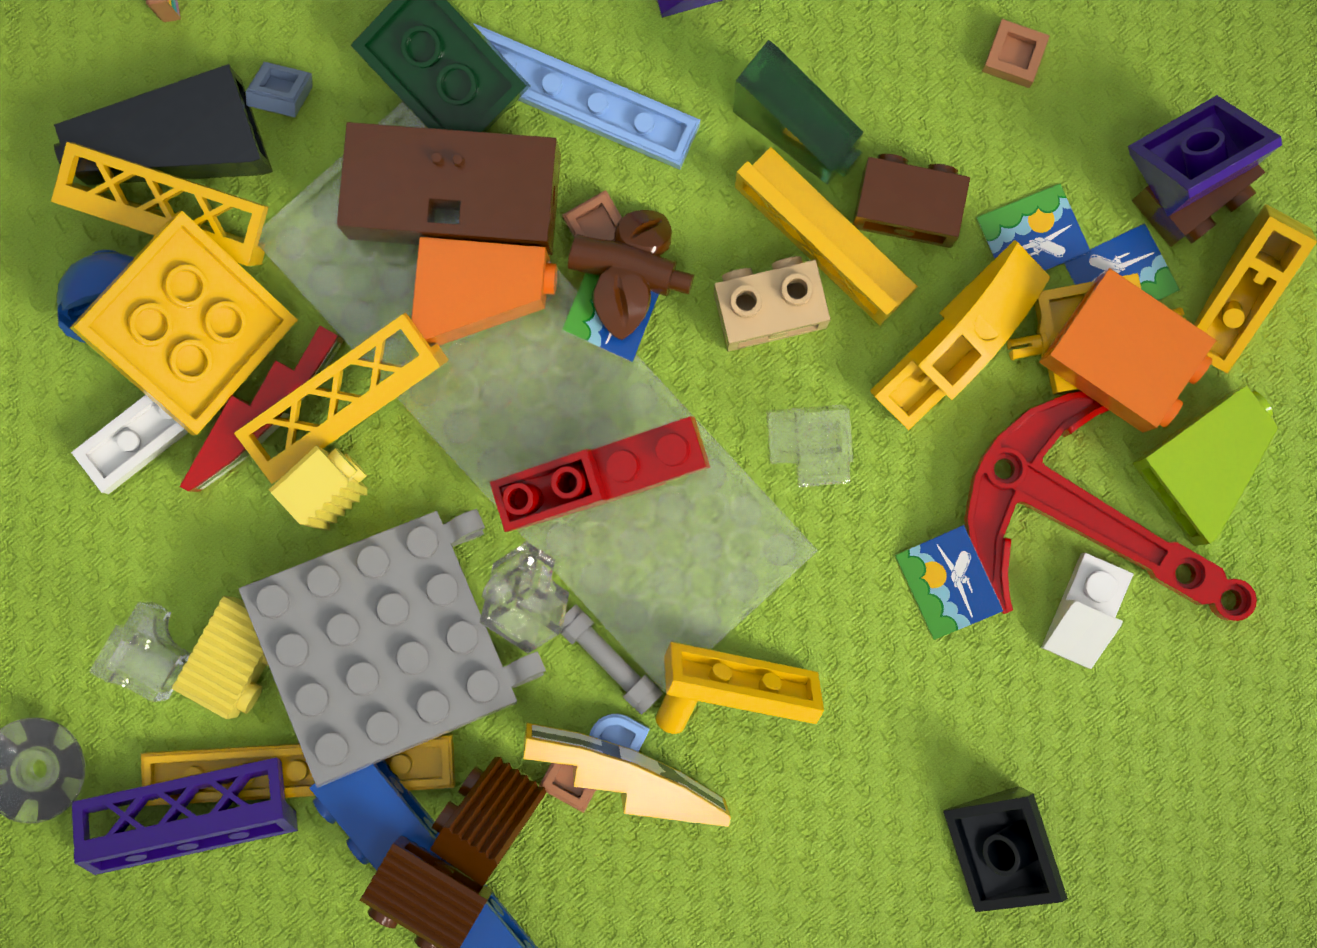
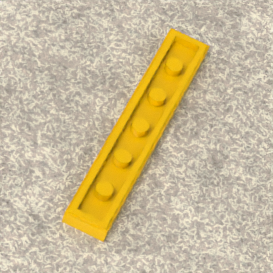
M453 734L441 735L385 759L391 771L399 777L400 783L408 791L454 788L456 786ZM299 743L158 751L141 754L142 786L277 757L282 762L285 798L315 796L310 790V787L315 782ZM268 775L251 778L237 797L241 800L270 799ZM232 783L223 784L222 786L228 790ZM213 787L200 789L190 803L219 802L223 794ZM181 794L172 795L170 797L176 801ZM162 798L149 800L145 806L171 804Z

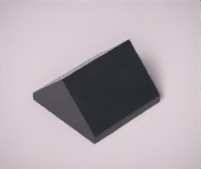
M1017 786L950 807L943 811L975 912L1060 903L1068 899L1034 793Z

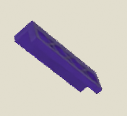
M277 757L72 802L74 863L94 875L298 831L296 811L285 801L282 762ZM268 775L271 800L248 805L237 797L251 778ZM232 783L228 790L222 786L223 784ZM213 787L223 794L222 798L208 814L196 816L186 809L200 789ZM181 794L176 801L170 797L172 795ZM162 798L172 805L157 825L144 827L135 820V817L149 800ZM232 802L240 806L228 809ZM129 805L125 812L118 808ZM111 809L120 816L106 836L90 839L89 813ZM181 813L189 817L177 820ZM130 824L137 828L134 830L125 831Z

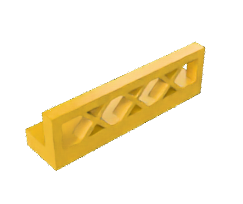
M66 142L51 202L155 236L175 215L168 200L185 191L194 194L204 212V215L193 221L237 263L245 266L262 265L267 245L259 243L268 206L89 147ZM79 157L94 161L106 182L95 188L73 183ZM110 167L124 172L114 177ZM135 175L143 177L155 198L143 205L127 200L119 184ZM158 183L173 187V189L163 193ZM110 189L112 194L106 193V191ZM207 199L222 203L223 205L212 209ZM159 205L161 210H157L154 208ZM232 208L252 213L245 238L225 232L217 216ZM208 221L211 227L203 224Z
M772 147L753 165L747 161L737 171L735 188L811 261L816 260L817 266L879 326L918 287Z
M404 313L234 434L270 483L273 484L316 445L322 449L448 362L449 359L438 344L430 347L408 314ZM401 329L419 356L405 366L382 362L386 339ZM376 347L374 360L360 358ZM351 364L373 368L370 389L363 395L340 391L343 369ZM381 370L395 372L379 383ZM333 377L332 390L319 387ZM312 394L330 398L328 417L322 424L299 421L301 400L306 395ZM339 400L352 402L337 413ZM291 407L290 419L277 417ZM265 424L288 427L285 450L271 459L253 433ZM297 429L310 431L296 441Z

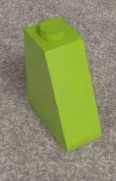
M1247 385L1229 392L1132 463L1194 546L1210 544L1219 537L1279 428L1271 418L1273 410L1268 401L1257 391H1251Z

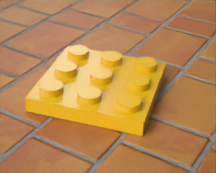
M179 211L72 324L70 329L191 435H198L298 319L183 211Z

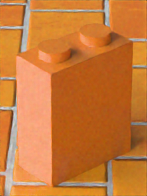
M1109 268L1095 279L1039 363L1144 433L1158 428L1159 425L1165 428L1176 417L1183 405V401L1178 399L1179 395L1188 382L1193 385L1196 384L1208 370L1213 359L1207 354L1217 340Z

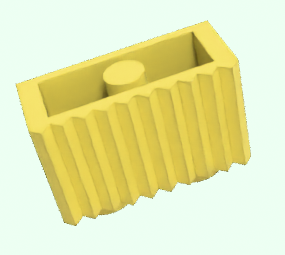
M316 445L270 487L269 491L300 525L320 530H330V523H337V516H345V509H352L353 502L360 503V495L367 496L368 488L361 482L367 474L347 453L343 455L337 448L332 452H328Z
M224 596L220 600L219 606L214 610L213 616L209 619L208 625L204 628L203 634L199 637L198 643L194 646L193 652L189 655L188 661L183 666L176 682L172 686L174 691L225 719L236 718L240 712L247 714L253 708L262 692V686L257 684V681L266 665L269 666L245 604L241 599Z

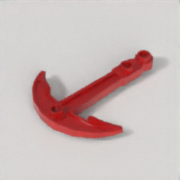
M1082 391L1065 394L1025 411L993 439L980 458L971 479L964 520L966 531L1003 608L1002 614L1013 611L1008 580L1011 539L1004 537L1017 503L1034 510L1147 570L1151 579L1196 605L1209 604L1211 611L1222 620L1240 621L1248 618L1254 612L1257 597L1249 583L1241 579H1227L1223 568L1178 542L1163 540L1045 466L1043 457L1061 435L1066 437L1097 415L1109 411ZM999 460L1006 461L1011 467V475L1007 479H1001L995 474L994 466ZM1181 564L1186 565L1191 572V577L1185 584L1179 582L1175 574L1177 567ZM1227 590L1231 591L1236 597V604L1230 610L1226 609L1221 603L1222 594Z

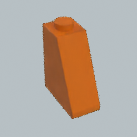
M420 237L411 320L430 347L435 344L440 346L545 309L546 294L555 295L557 264L549 263L550 257L546 247Z

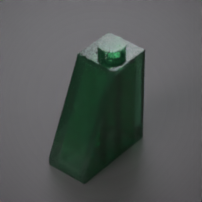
M768 40L736 79L733 112L827 185L836 173L845 177L863 154L857 148L863 131L774 43Z

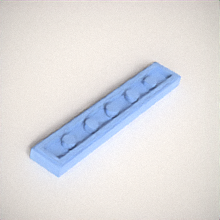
M474 24L531 85L518 101L674 168L681 169L700 127V119Z

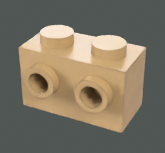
M795 256L774 262L772 264L773 270L753 274L751 268H743L722 275L723 282H718L714 285V296L728 352L827 328L831 319L816 260L803 263L802 257Z

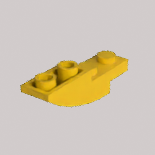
M1014 240L939 313L944 319L882 378L870 392L910 430L945 395L953 400L988 364L1026 317L1045 288L1050 276Z

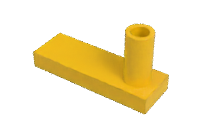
M670 642L664 655L666 695L655 719L657 725L667 733L678 734L684 730L698 701L817 724L824 712L819 674L816 671Z

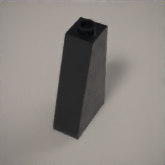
M229 64L54 124L59 143L54 144V150L60 165L66 142H73L183 179L257 176L273 172L252 109L246 105V91L243 82ZM79 157L75 176L87 185H97L106 182L94 161ZM110 167L114 177L124 172ZM135 175L122 183L146 182V180Z

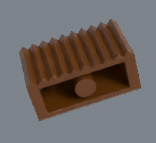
M494 757L485 771L475 766L458 791L460 795L465 797L459 806L449 801L431 827L439 835L430 850L481 886L485 885L547 793L545 787H538L536 781H529L527 775H521L518 769H512L510 763H503L501 757Z
M400 836L390 847L377 872L361 896L360 901L370 907L367 911L368 915L379 924L392 929L396 928L399 924L416 934L414 942L420 948H460L493 890L490 887L481 886L451 864L428 852L425 848L419 847L407 837Z

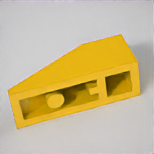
M1267 204L1263 206L1238 244L1194 323L1196 327L1217 340L1207 355L1213 359L1211 365L1227 374L1317 243L1310 227Z

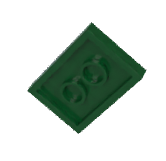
M392 0L351 44L353 49L428 128L486 132L531 87L451 0Z

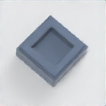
M263 62L246 90V105L296 117L312 89V73Z

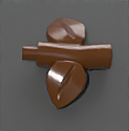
M636 210L627 213L617 223L614 241L577 234L571 246L568 269L600 275L592 292L593 306L606 329L619 340H623L632 334L643 321L650 307L651 292L666 297L670 290L689 295L692 288L694 275L676 270V261L661 257L671 244L672 229L666 216L657 211Z

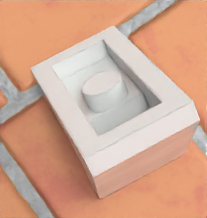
M1081 553L1041 648L1083 667L1092 669L1123 623L1122 620L1115 617L1131 582L1133 573L1090 554Z

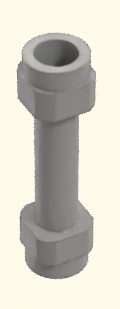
M577 604L574 605L554 626L571 644L577 641L627 692L623 698L642 715L663 692L646 674L641 678L591 627L595 622Z

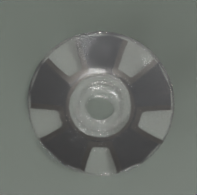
M38 717L20 719L1 728L0 814L20 823H40L53 819L66 811L78 797L85 779V758L81 746L74 735L63 725ZM37 759L44 761L47 767V772L43 778L37 777L33 772V764Z

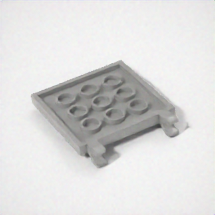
M477 509L465 512L445 524H442L438 512L435 511L238 588L317 788L515 705L517 699L512 688L544 675L543 672L546 669L538 651L526 655L505 667L502 666L452 548L484 535L483 529H485V526Z

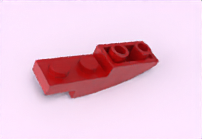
M689 416L595 449H585L490 482V486L504 532H510L664 485L668 481L710 468V464L695 417Z

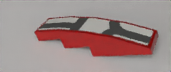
M319 326L295 370L275 361L252 403L231 395L179 487L188 492H200L248 457L250 454L234 433L327 368L345 340L326 328ZM289 407L287 410L282 412L277 417L288 418L290 416L291 407ZM265 424L253 434L262 444L280 426Z

